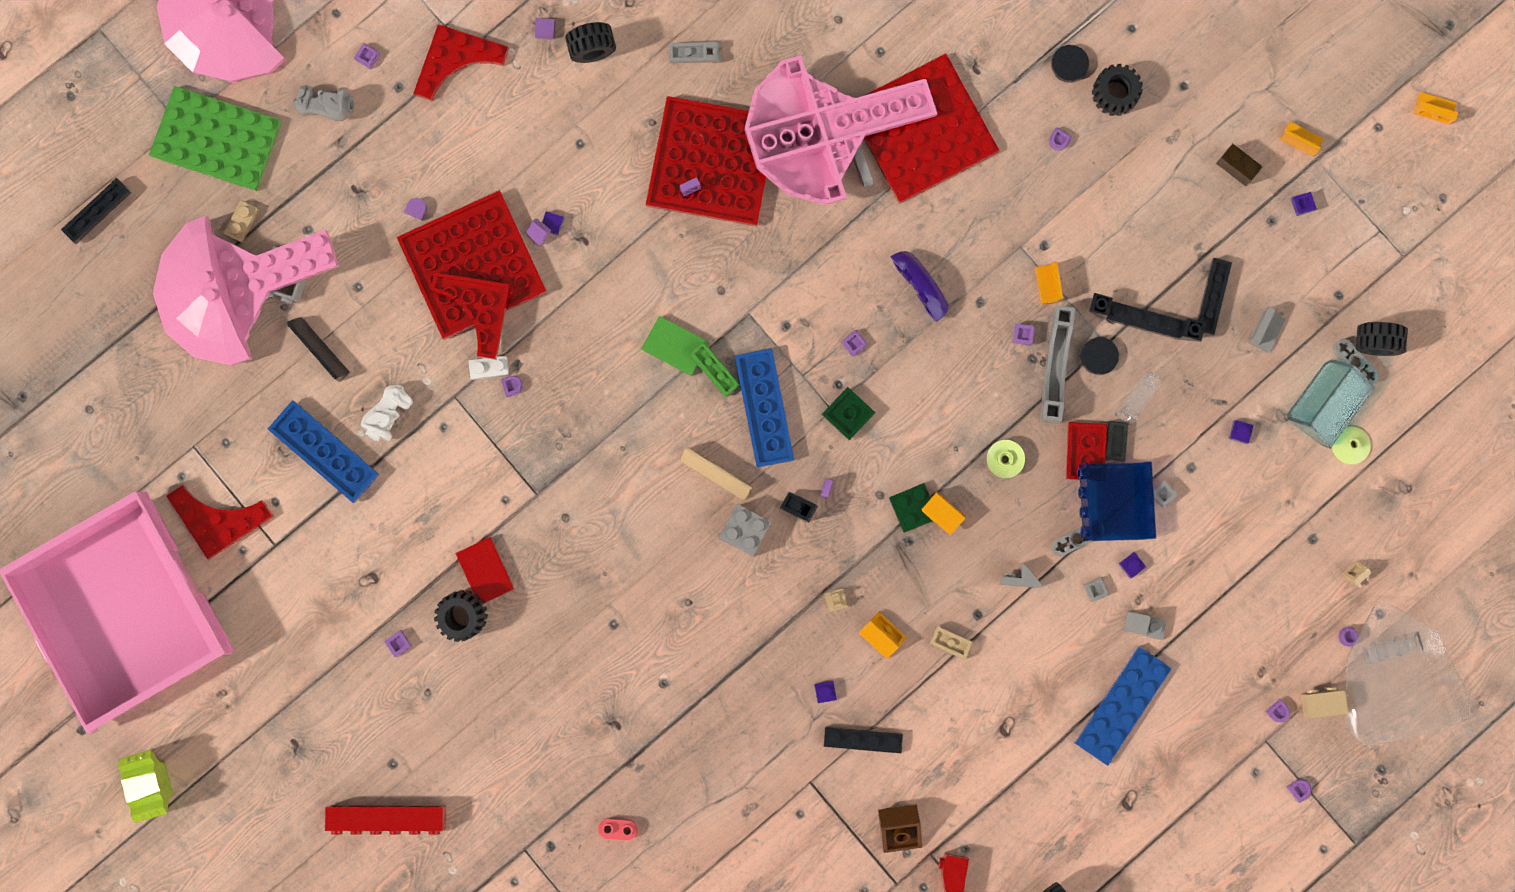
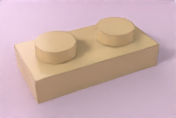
M240 200L224 235L243 243L259 209Z
M936 626L929 642L930 645L964 660L973 643Z

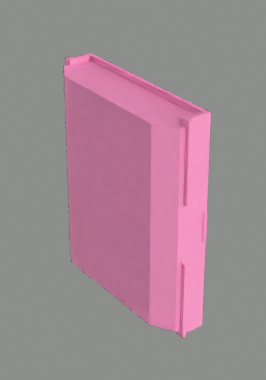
M135 491L0 569V574L32 631L36 644L46 662L52 668L87 734H94L99 731L98 727L222 655H229L235 652L205 595L199 592L177 552L178 547L147 491Z

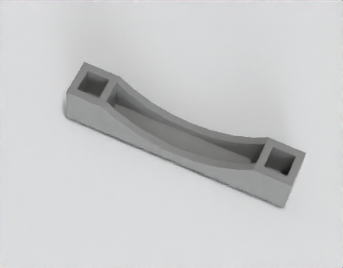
M1056 305L1053 309L1039 422L1054 424L1062 422L1066 365L1076 309L1073 307Z

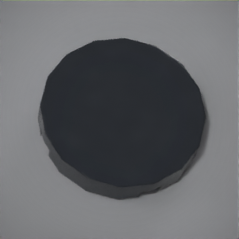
M1076 45L1060 47L1051 60V69L1055 76L1067 83H1073L1082 79L1089 68L1087 53Z
M1096 337L1084 344L1080 360L1082 366L1091 374L1104 375L1116 367L1119 361V352L1117 346L1111 340L1104 337Z

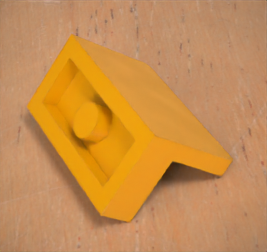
M1423 92L1418 95L1413 114L1449 125L1458 116V112H1455L1456 102Z
M1291 121L1287 124L1280 137V140L1311 156H1315L1320 151V145L1324 139Z
M1057 261L1052 262L1051 265L1035 267L1041 305L1061 302L1063 293Z
M938 491L922 508V512L949 535L966 518L960 510Z
M879 611L859 632L886 659L907 638Z

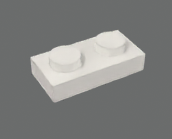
M499 356L497 360L486 358L468 360L471 380L509 376L507 356Z

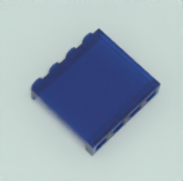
M1152 461L1107 464L1083 463L1079 465L1077 477L1080 479L1078 496L1081 499L1079 515L1082 518L1080 534L1083 537V542L1156 539Z

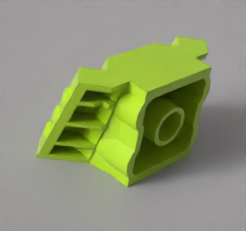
M151 749L119 759L118 768L122 773L121 782L126 802L131 809L130 817L137 823L168 814V800L174 794L166 763L159 762Z

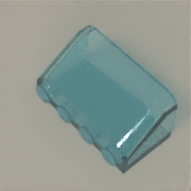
M1329 360L1323 364L1289 410L1287 418L1293 425L1316 442L1331 449L1375 387L1355 365L1337 360Z

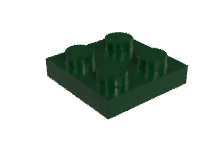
M847 387L821 415L850 441L876 412Z
M925 483L889 497L903 533L933 521L922 512V508L931 499Z

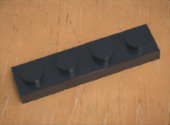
M115 178L61 230L73 243L77 244L132 192L118 178Z
M1213 258L1211 261L1197 321L1206 323L1204 334L1209 336L1215 335L1232 262Z
M825 727L824 747L901 754L903 734Z

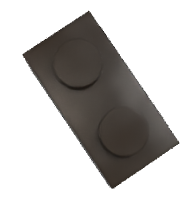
M1233 143L1216 162L1218 166L1244 186H1247L1263 167Z

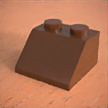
M917 804L878 810L884 853L922 848L921 823Z

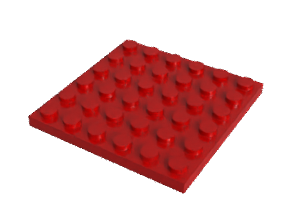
M946 53L868 93L872 94L926 79L937 111V116L864 137L899 204L1000 151Z
M667 96L645 204L646 207L757 227L766 176L756 167L745 133L749 111ZM697 177L701 189L683 197L680 185Z
M500 190L396 237L443 340L473 327L474 324L466 311L454 300L431 292L434 272L509 284L510 290L506 311L547 293Z

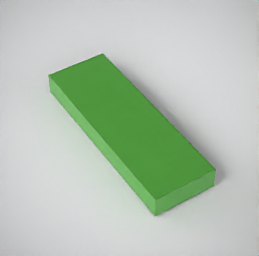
M701 342L688 353L724 397H727L740 385L704 342Z

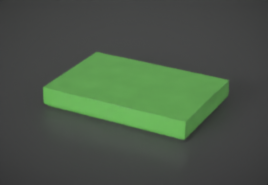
M659 316L641 350L692 377L697 364L688 353L701 342H704L707 346L709 342Z

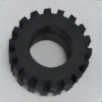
M592 22L575 27L565 35L570 59L577 63L599 61L616 51L614 36L608 23Z
M1112 64L1108 69L1104 68L1093 84L1092 95L1094 97L1092 99L1093 102L1097 101L1096 107L1098 109L1100 107L1103 109L1101 112L1106 113L1108 111L1110 116H1113L1114 113L1117 116H1121L1123 112L1126 114L1135 107L1143 92V89H1141L1143 82H1139L1141 77L1139 74L1135 75L1136 70L1134 68L1130 70L1128 65L1122 67V64H1117L1115 67ZM1111 82L1121 83L1126 88L1127 96L1124 98L1112 96L1108 91L1107 84Z
M1367 322L1357 326L1356 350L1363 354L1375 356H1397L1404 354L1407 349L1408 328L1390 322Z
M459 590L444 597L437 604L438 608L434 612L437 616L434 617V622L438 621L436 628L437 630L439 628L442 630L440 632L442 636L446 634V639L448 640L454 638V642H459L460 640L463 642L471 639L483 630L482 628L487 623L484 620L488 618V614H485L487 607H483L482 603L484 601L483 599H478V594L471 595L472 591L464 592V590ZM455 606H461L468 612L469 623L467 626L457 623L454 619L453 610Z

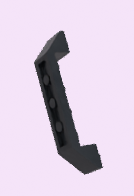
M1098 293L1093 294L1089 312L1103 320L1177 340L1202 341L1206 326L1205 322L1190 318L1181 320L1112 301L1113 298Z

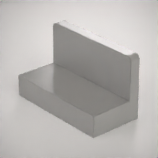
M1270 306L1264 309L1248 342L1267 353L1271 351L1285 322V318L1274 314L1276 309Z

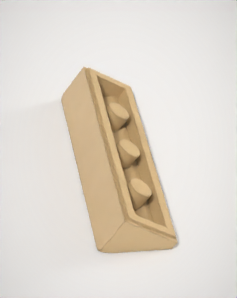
M689 447L685 448L681 462L740 499L745 500L752 490L750 485Z

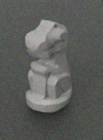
M305 85L299 88L298 95L293 100L297 111L301 115L309 116L316 114L333 121L347 119L350 112L354 110V99L346 87L339 88L337 92L319 90L318 97H315V90L311 86Z

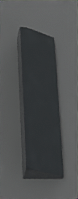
M299 317L287 322V326L335 380L341 382L349 375V370L303 318Z

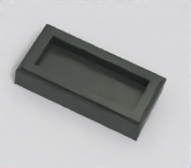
M1108 422L1106 460L1125 461L1129 423Z

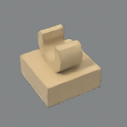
M1356 561L1342 574L1345 579L1361 588L1362 585L1360 583L1364 579L1369 581L1371 571Z
M843 588L824 594L829 612L848 607Z

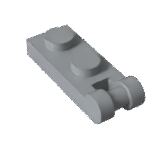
M669 43L670 64L721 63L722 55H720V50L722 49V43ZM707 50H713V54L707 55Z

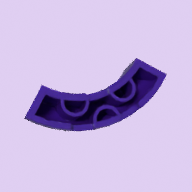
M900 251L890 256L897 271L918 293L917 296L927 313L936 322L946 315L949 305L940 288L922 263L908 251Z

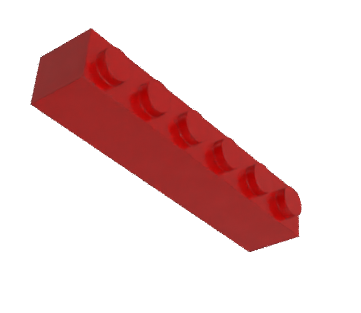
M330 805L325 807V831H331V835H341L343 831H350L351 835H361L362 831H370V835H380L382 831H389L390 835H400L401 831H409V835H419L421 831H428L429 835H439L440 831L446 829V806Z

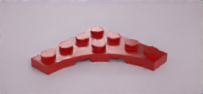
M438 24L413 94L432 101L444 80L453 72L455 73L467 67V65L480 63L504 66L509 47Z
M434 272L431 292L454 300L466 311L472 320L477 336V357L497 360L510 285Z
M184 485L167 495L172 506L209 560L274 517L263 500L242 509L221 510L203 504Z

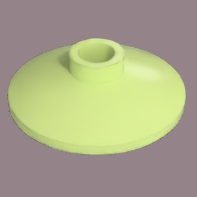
M1347 426L1335 433L1332 439V451L1341 462L1357 464L1365 460L1369 455L1371 449L1370 439L1362 429L1355 426ZM1352 441H1354V442L1356 443V447H1355V448H1352V447H1351V442H1352Z
M1000 440L989 448L986 461L988 468L994 475L1001 478H1011L1019 474L1023 469L1025 454L1016 442ZM1003 456H1006L1008 458L1007 463L1002 462L1001 459Z

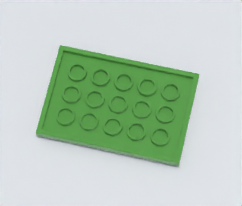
M174 86L149 156L257 191L282 121Z

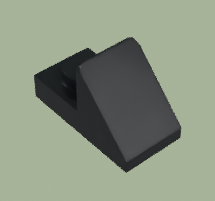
M788 492L780 509L805 523H809L818 505Z

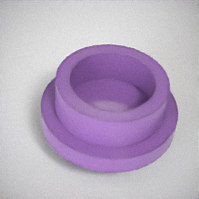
M1352 627L1341 629L1338 635L1340 643L1348 647L1354 646L1359 639L1358 632Z

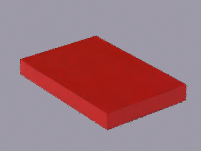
M1068 422L1066 480L1105 481L1107 424Z
M491 537L455 553L473 594H478L479 600L483 599L484 603L482 605L515 589Z

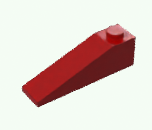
M944 853V856L940 857L938 869H941L944 892H964L969 863L968 857Z

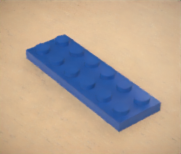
M772 348L735 355L756 467L760 468L794 461Z
M294 400L289 403L267 428L352 503H355L380 475Z
M1138 646L1074 743L1108 766L1172 668Z

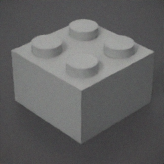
M736 504L719 539L754 557L771 525V521Z

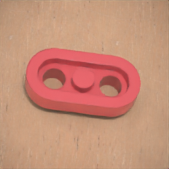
M607 818L599 824L598 832L605 839L631 840L636 836L638 828L632 820ZM605 826H610L611 832L607 833L604 830ZM625 827H629L631 829L630 834H626L624 832Z

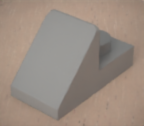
M1020 563L1019 578H1017V574L1005 573V577H1000V585L1041 588V583L1024 563Z
M1127 612L1123 631L1163 640L1167 621Z

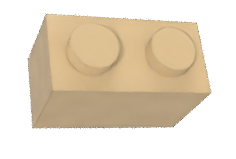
M1327 687L1324 692H1319L1318 689L1306 690L1307 694H1301L1304 718L1310 719L1348 714L1345 690H1338V687Z

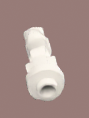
M390 385L386 387L380 402L364 415L361 427L366 430L365 435L376 442H379L380 439L387 442L390 441L392 438L390 430L394 421L400 417L396 408L399 406L407 410L410 408V405L412 406L413 400L405 392L403 386Z

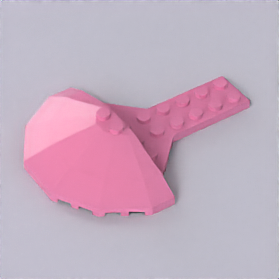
M158 0L157 11L164 44L196 75H204L213 79L236 83L238 80L253 79L255 76L264 74L270 75L285 61V58L273 47V3L275 0Z
M800 55L782 60L767 75L766 79L755 88L745 125V133L757 169L785 194L829 205L847 199L841 179L865 136L937 116V111L926 79L853 98L842 94L825 82L822 83L814 79L812 75L806 72L802 56Z
M203 216L186 223L162 253L153 295L165 333L195 358L235 366L252 359L247 343L250 336L249 332L253 323H256L261 313L263 302L268 298L270 292L339 267L327 230H322L256 256L215 236L209 218Z

